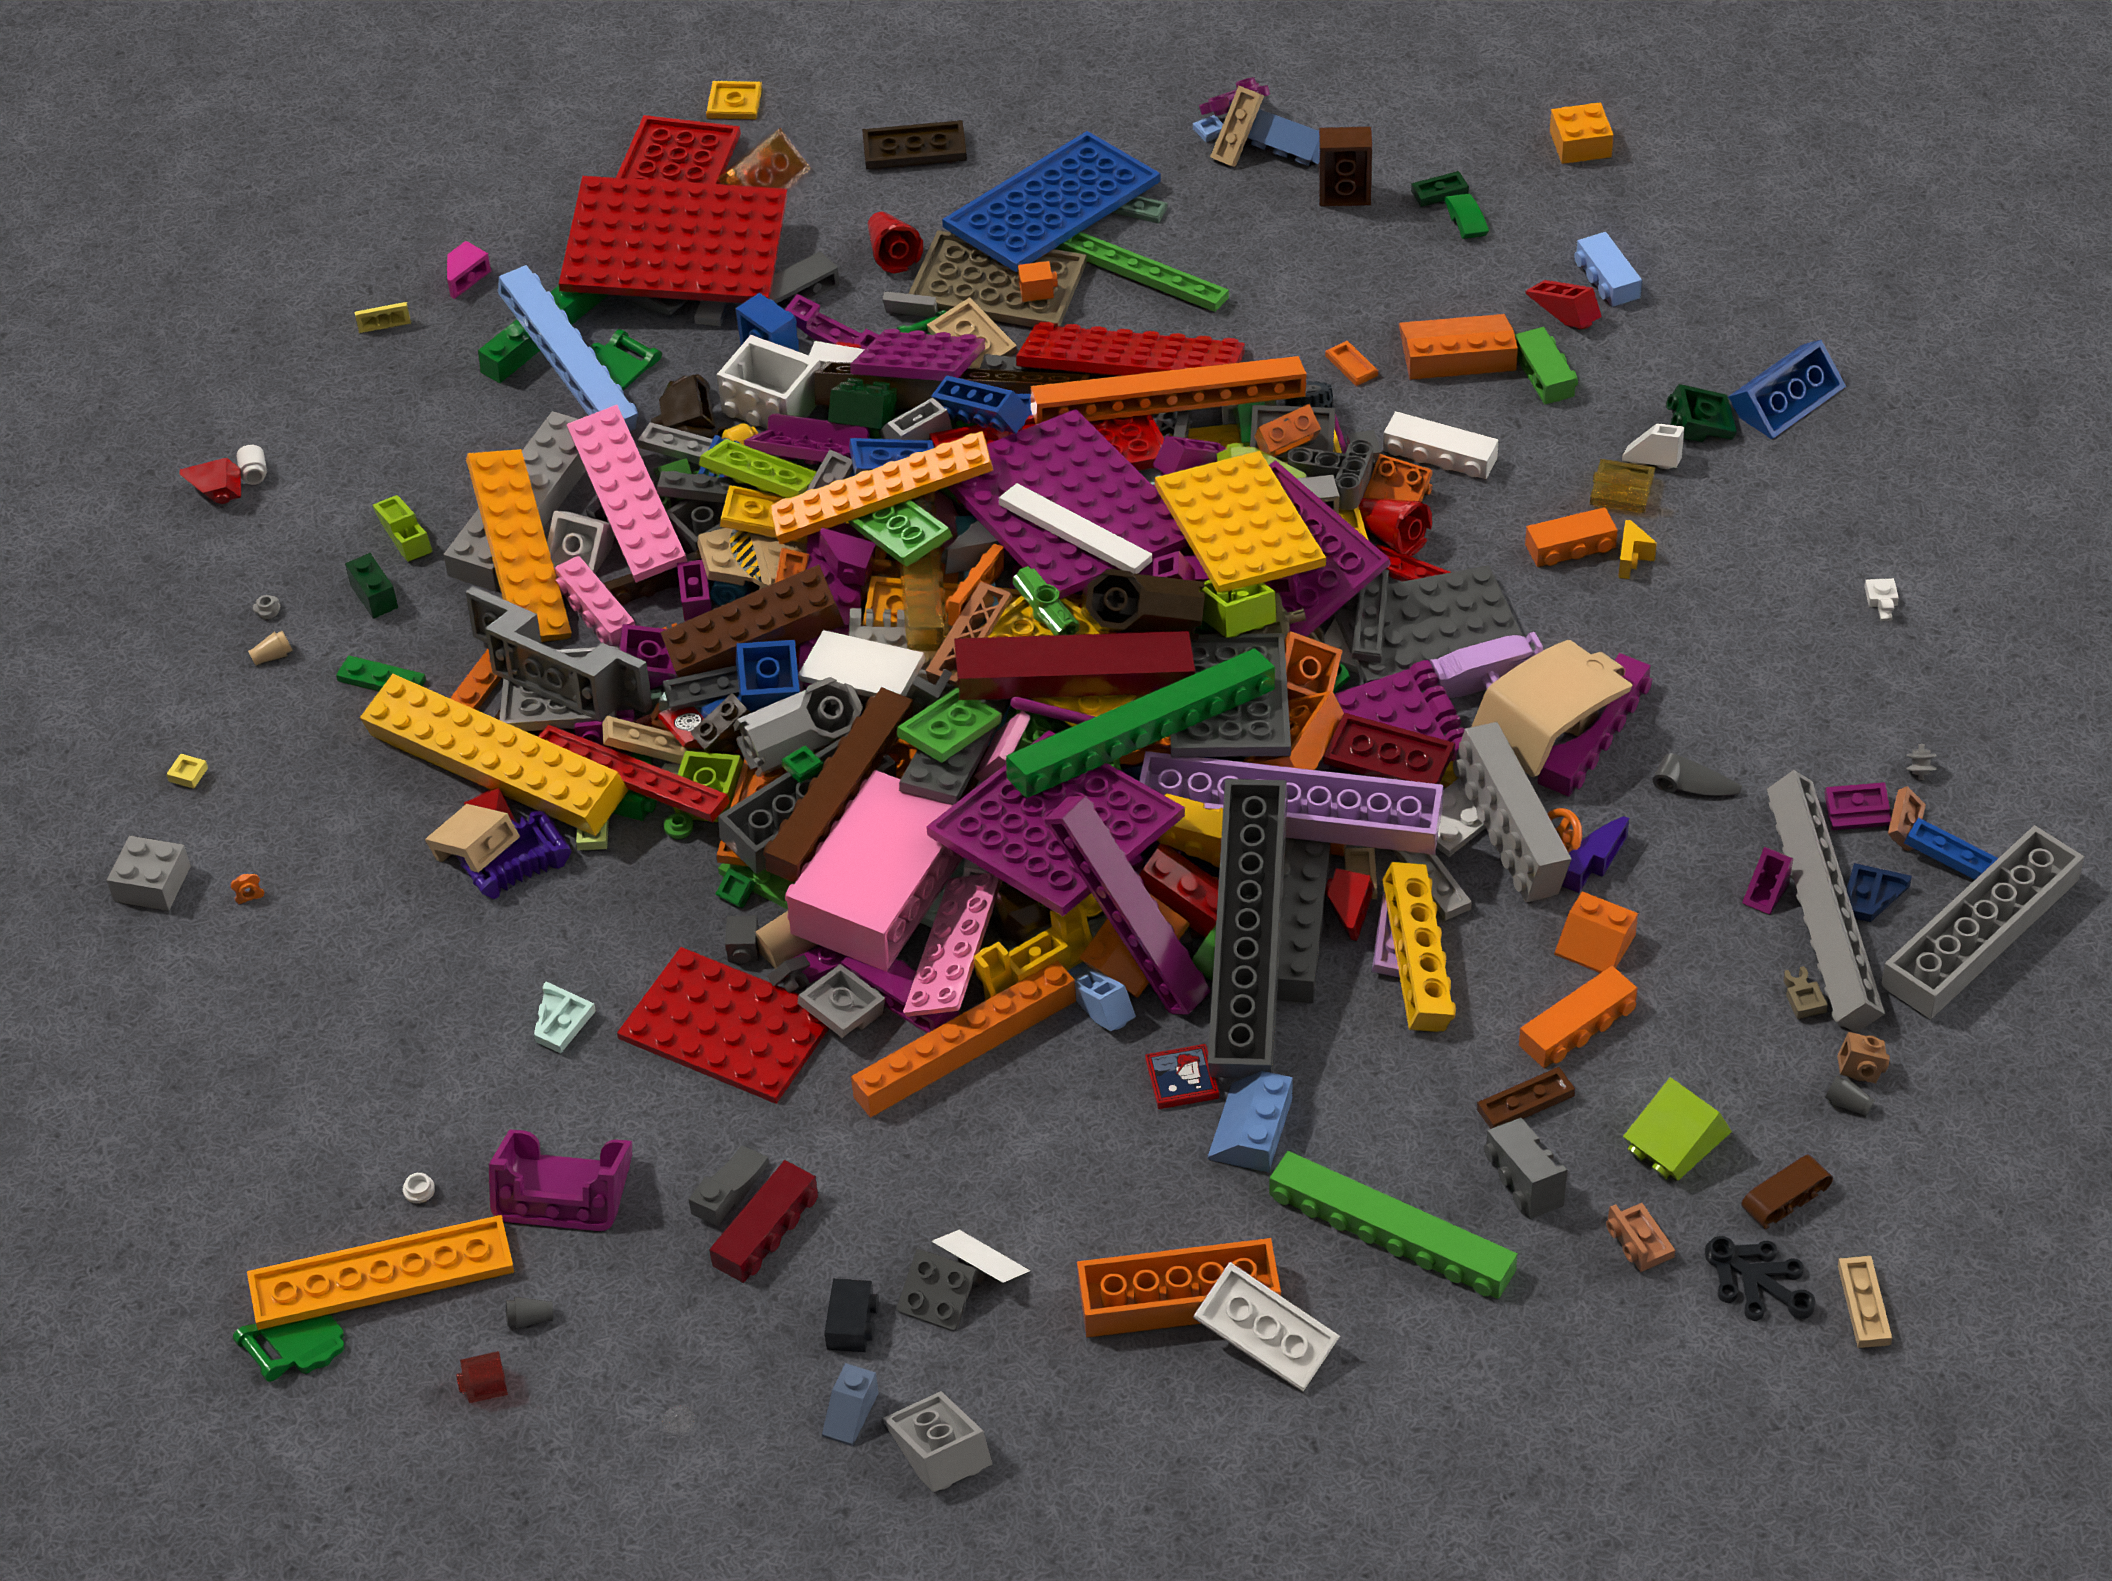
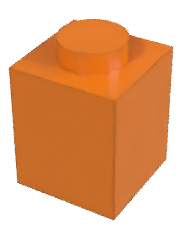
M1049 261L1018 265L1022 302L1054 298L1053 287H1058L1056 271L1051 272Z

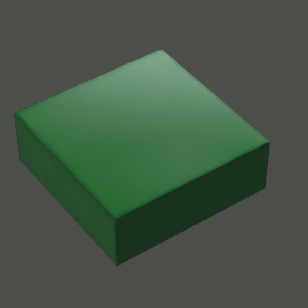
M806 745L782 759V767L800 784L822 771L824 765Z
M728 868L715 895L743 908L757 882Z

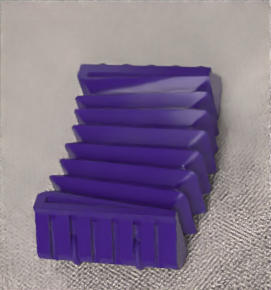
M544 811L531 812L529 822L523 816H521L520 824L512 820L520 837L479 873L471 871L465 858L456 855L461 863V867L467 871L473 880V884L477 886L482 895L496 899L500 897L501 888L508 891V883L515 886L516 879L523 882V874L531 878L533 871L540 875V869L547 873L548 865L557 869L565 866L572 850L566 843L565 837H562L554 826V822L549 819Z

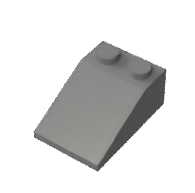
M942 1391L883 1418L884 1424L917 1476L933 1493L938 1490H944L950 1487L952 1483L967 1476L976 1475L982 1469L993 1465L984 1431Z

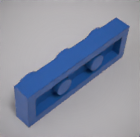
M1919 817L1904 844L1974 880L1998 859Z

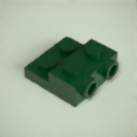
M1678 384L1673 394L1668 396L1666 408L1672 410L1673 413L1671 425L1684 427V439L1703 442L1707 435H1711L1717 438L1732 440L1736 435L1737 431L1728 395Z

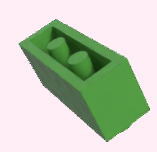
M1544 327L1515 334L1518 347L1517 361L1544 405L1574 397L1575 386L1578 385L1577 375L1574 370H1570L1565 355L1557 349L1553 336H1549Z

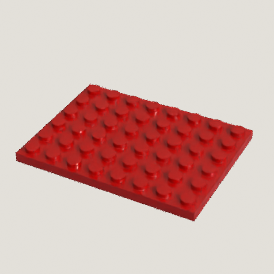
M582 176L559 279V291L745 303L756 294L761 293L770 299L788 197L787 189Z

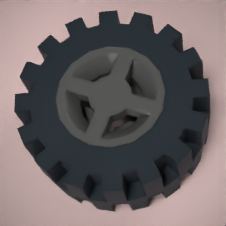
M1307 381L1306 397L1284 399L1285 406L1303 407L1310 404L1311 407L1333 408L1332 387L1325 382L1315 381L1311 383V381Z

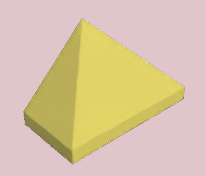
M407 302L355 312L359 333L411 323Z

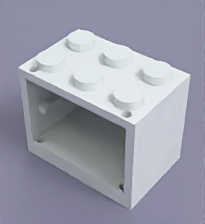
M750 335L717 373L722 412L728 417H736L747 421L753 426H761L768 429V417L772 414L807 418L817 406L815 405L814 373L820 368V360Z

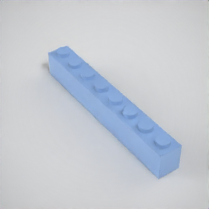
M525 265L499 276L498 294L588 416L618 405L629 432L636 429L638 411L635 405L628 402L621 386L615 384L610 378L606 366L599 363L594 350L591 347H587L582 340L579 330L573 328L569 323L567 314L564 310L558 308L552 294L549 291L546 292L538 275L532 273L528 266Z

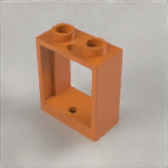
M1310 404L1258 427L1254 438L1261 451L1277 457L1293 448L1315 440L1321 431V427Z

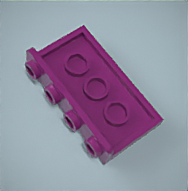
M772 414L768 417V430L745 439L744 445L769 455H777L780 459L786 461L798 458L804 459L806 464H820L829 450L851 459L849 450L850 438L870 439V430L868 427Z

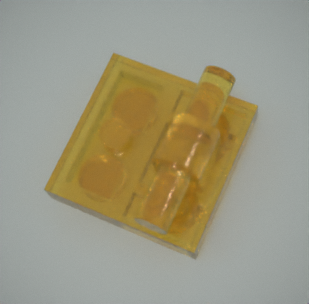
M1600 459L1598 470L1594 472L1593 476L1594 485L1590 496V505L1645 514L1655 476V467Z

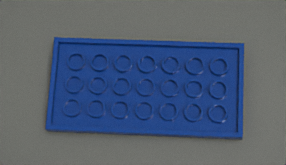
M1086 131L943 218L942 227L1017 272L1018 265L1032 263L1161 182V173Z

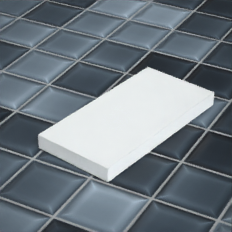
M823 630L801 668L798 677L800 681L811 684L832 677L837 679V682L852 685L856 694L867 697H875L881 687L906 697L926 657L923 652Z
M1229 1262L1193 1316L1195 1320L1302 1392H1304L1340 1337L1231 1262Z

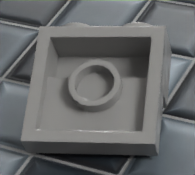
M839 964L799 994L797 1003L843 1038L857 1026L863 1030L883 1014L885 997L878 990L871 988L857 975Z

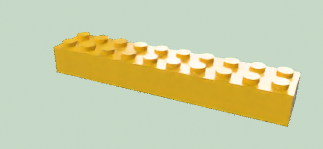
M395 674L391 675L360 716L361 721L371 736L488 789L499 788L502 795L535 810L544 811L547 815L594 836L599 833L628 792L625 783L617 771Z

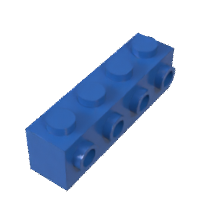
M947 375L931 396L947 409L950 420L955 418L966 424L975 423L983 428H994L999 432L1017 433L1032 413L1014 391Z

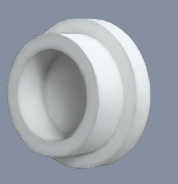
M424 1173L410 1175L403 1185L404 1197L412 1203L426 1202L435 1192L433 1180Z

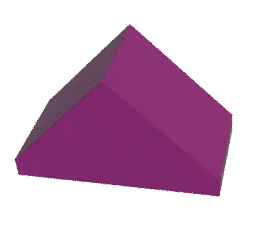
M1764 847L1742 903L1770 915L1790 884L1793 858Z

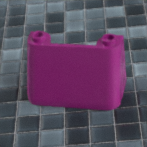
M509 1129L489 1163V1192L492 1214L494 1216L502 1215L504 1222L593 1231L609 1229L616 1219L632 1159V1141L616 1139L606 1142L601 1149L600 1160L540 1154L539 1140L531 1132Z

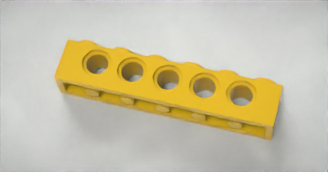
M1392 862L1382 880L1399 967L1398 971L1409 1030L1445 1031L1450 1021L1455 1017L1456 1006L1451 1001L1450 996L1451 980L1447 976L1445 969L1446 953L1442 951L1440 942L1442 931L1440 926H1437L1436 902H1433L1431 894L1432 879L1428 877L1425 864Z

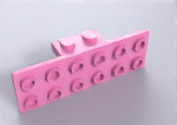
M991 873L956 877L948 880L903 1010L906 1017L958 1011L960 1009L974 968L973 956L979 953L1003 880Z

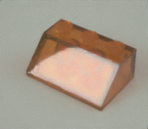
M779 128L763 138L721 174L718 179L723 185L788 189L807 173L811 167L783 130Z

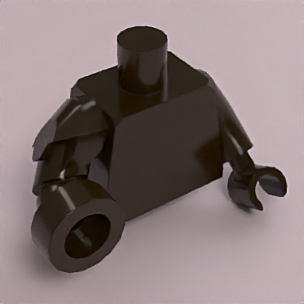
M698 374L682 376L676 381H670L659 399L661 414L651 419V423L711 439L715 435L722 437L724 430L728 429L726 427H719L715 432L712 431L715 428V421L709 395L710 384Z

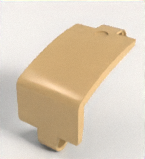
M1566 640L1532 656L1492 683L1484 694L1471 727L1498 722L1524 772L1531 777H1536L1540 774L1558 736L1596 710L1630 692L1633 685L1622 677L1625 675V668L1603 652L1590 654L1573 641Z

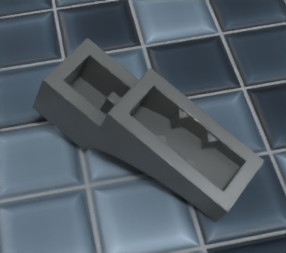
M741 1145L732 1158L716 1174L710 1178L704 1177L688 1199L691 1214L719 1226L732 1207L736 1209L767 1167L769 1164L768 1156Z

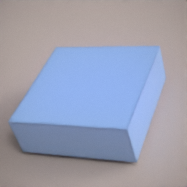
M1215 115L1193 123V130L1205 142H1209L1218 138L1223 123Z

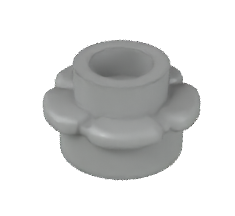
M263 595L256 600V604L253 605V611L262 619H271L279 613L281 605L277 597Z

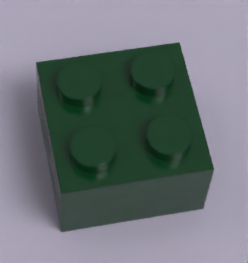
M847 378V381L840 382L839 385L831 389L828 422L882 429L888 422L895 419L897 389L889 388L890 384L885 382H873V385L863 384L862 379Z

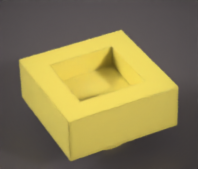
M180 754L167 772V778L169 782L194 789L207 771L208 766L205 760Z

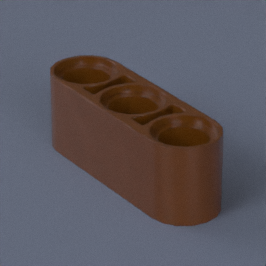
M1805 1155L1753 1188L1742 1200L1741 1207L1764 1229H1768L1770 1227L1768 1224L1772 1222L1777 1223L1794 1212V1207L1798 1206L1800 1208L1817 1197V1192L1820 1190L1826 1191L1832 1184L1833 1176L1811 1155Z

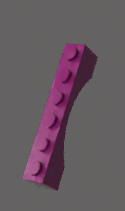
M1618 654L1614 661L1625 668V675L1622 677L1633 685L1630 692L1607 704L1599 720L1582 735L1566 743L1553 746L1538 775V784L1568 797L1575 788L1580 789L1586 778V772L1588 769L1594 770L1599 761L1600 752L1609 749L1614 732H1620L1623 729L1626 715L1629 712L1634 713L1641 694L1646 695L1652 685V678H1650L1651 665L1624 654Z

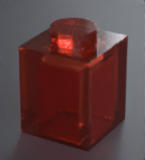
M499 1351L460 1360L462 1373L456 1374L459 1392H466L469 1403L508 1395Z

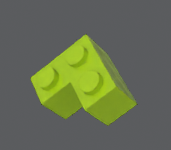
M1208 580L1204 581V588L1199 591L1205 593L1202 620L1226 638L1237 637L1240 633L1261 629L1265 625L1276 622L1275 591L1265 583L1233 589L1230 592L1218 593L1211 581Z

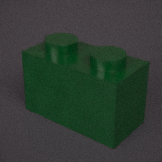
M371 553L345 563L350 586L373 619L398 609L394 587Z

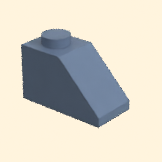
M845 1363L832 1389L822 1437L850 1446L854 1445L879 1393L876 1372Z

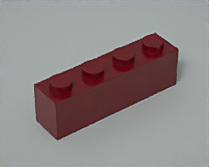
M784 1160L709 1249L712 1266L742 1283L750 1275L757 1274L766 1255L777 1250L781 1237L788 1229L793 1230L796 1227L800 1214L806 1207L810 1208L815 1204L819 1194L816 1176Z

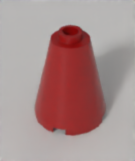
M877 212L870 217L868 230L875 262L884 271L894 274L909 270L908 266L920 260L923 253V240L914 227L886 212Z
M1363 498L1358 507L1365 530L1401 554L1413 556L1426 544L1428 538L1424 537L1426 530H1431L1432 512L1428 505L1420 501L1377 498Z

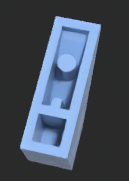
M1082 962L1068 970V973L1075 979L1076 1001L1095 1023L1112 1031L1124 1027L1126 1022L1136 1017L1125 985L1088 967Z

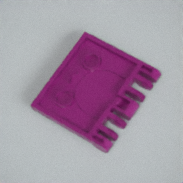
M1423 660L1414 663L1407 670L1334 694L1345 713L1454 742L1455 752L1451 761L1456 759L1459 743L1462 740L1465 729L1458 728L1461 725V719L1459 715L1457 716L1449 696L1445 695L1444 687L1442 685L1435 686L1439 683V678L1435 674L1430 661Z

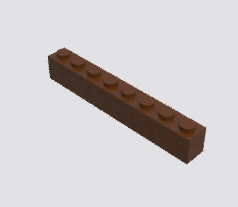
M883 687L880 688L875 697L871 696L869 698L865 711L861 717L857 716L849 734L840 739L835 754L826 759L818 778L814 777L811 780L808 792L803 799L799 798L797 800L792 815L788 820H783L773 841L770 840L766 844L763 852L766 861V871L796 883L803 866L806 863H810L815 856L819 843L827 839L833 823L841 819L847 803L850 800H854L859 793L862 782L865 779L868 780L873 771L880 767L898 741V726L913 717L912 699Z

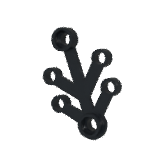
M1717 1236L1707 1243L1704 1252L1705 1258L1711 1265L1717 1267L1720 1283L1718 1298L1722 1302L1731 1303L1737 1299L1738 1288L1732 1283V1268L1742 1276L1746 1298L1744 1314L1749 1320L1758 1321L1764 1316L1765 1306L1760 1301L1757 1285L1786 1304L1792 1316L1805 1319L1813 1314L1815 1297L1811 1292L1803 1289L1791 1292L1769 1277L1785 1275L1792 1280L1799 1279L1804 1269V1265L1800 1260L1791 1258L1785 1262H1770L1775 1259V1253H1777V1247L1771 1241H1762L1759 1244L1735 1245L1730 1238ZM1767 1248L1770 1249L1772 1253L1765 1254L1761 1250ZM1722 1251V1252H1725L1726 1254H1725V1255H1720V1254H1717L1716 1252ZM1758 1257L1760 1260L1768 1263L1749 1264L1742 1258ZM1795 1266L1799 1270L1796 1272H1792L1788 1269V1267ZM1725 1289H1729L1733 1292V1294L1726 1295L1722 1291ZM1796 1305H1804L1806 1308L1801 1309L1796 1307ZM1749 1308H1758L1760 1312L1752 1313Z

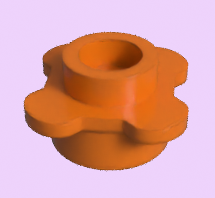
M243 874L231 882L230 886L236 893L235 901L237 904L264 896V891L258 884L260 882L258 875Z

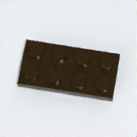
M963 120L862 129L866 170L967 161Z

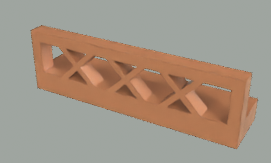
M984 582L979 583L927 667L926 675L928 682L936 685L944 669L951 672L955 667L954 638L989 637L1012 599L1010 592ZM994 597L1001 599L998 605L992 606ZM986 618L987 623L985 626L979 628L983 619ZM957 672L954 676L951 675L948 684L958 687Z

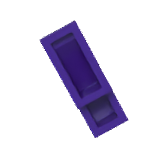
M1623 816L1593 831L1581 841V845L1577 850L1569 852L1571 862L1562 887L1580 893L1591 873L1604 876L1628 836V817Z

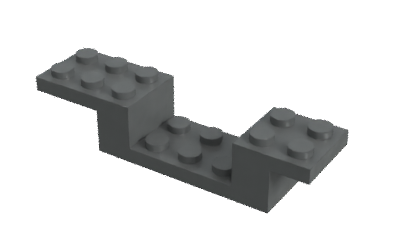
M474 586L466 591L473 637L488 643L493 674L600 722L622 704L643 713L648 712L652 708L646 661L604 643L598 645L581 660H577L542 644L536 613Z

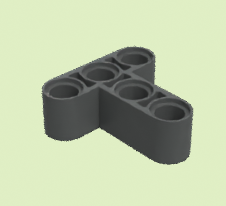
M1365 439L1354 440L1348 445L1345 454L1297 447L1289 451L1288 465L1304 472L1306 477L1333 475L1339 493V508L1353 510L1360 505L1372 473L1373 444Z

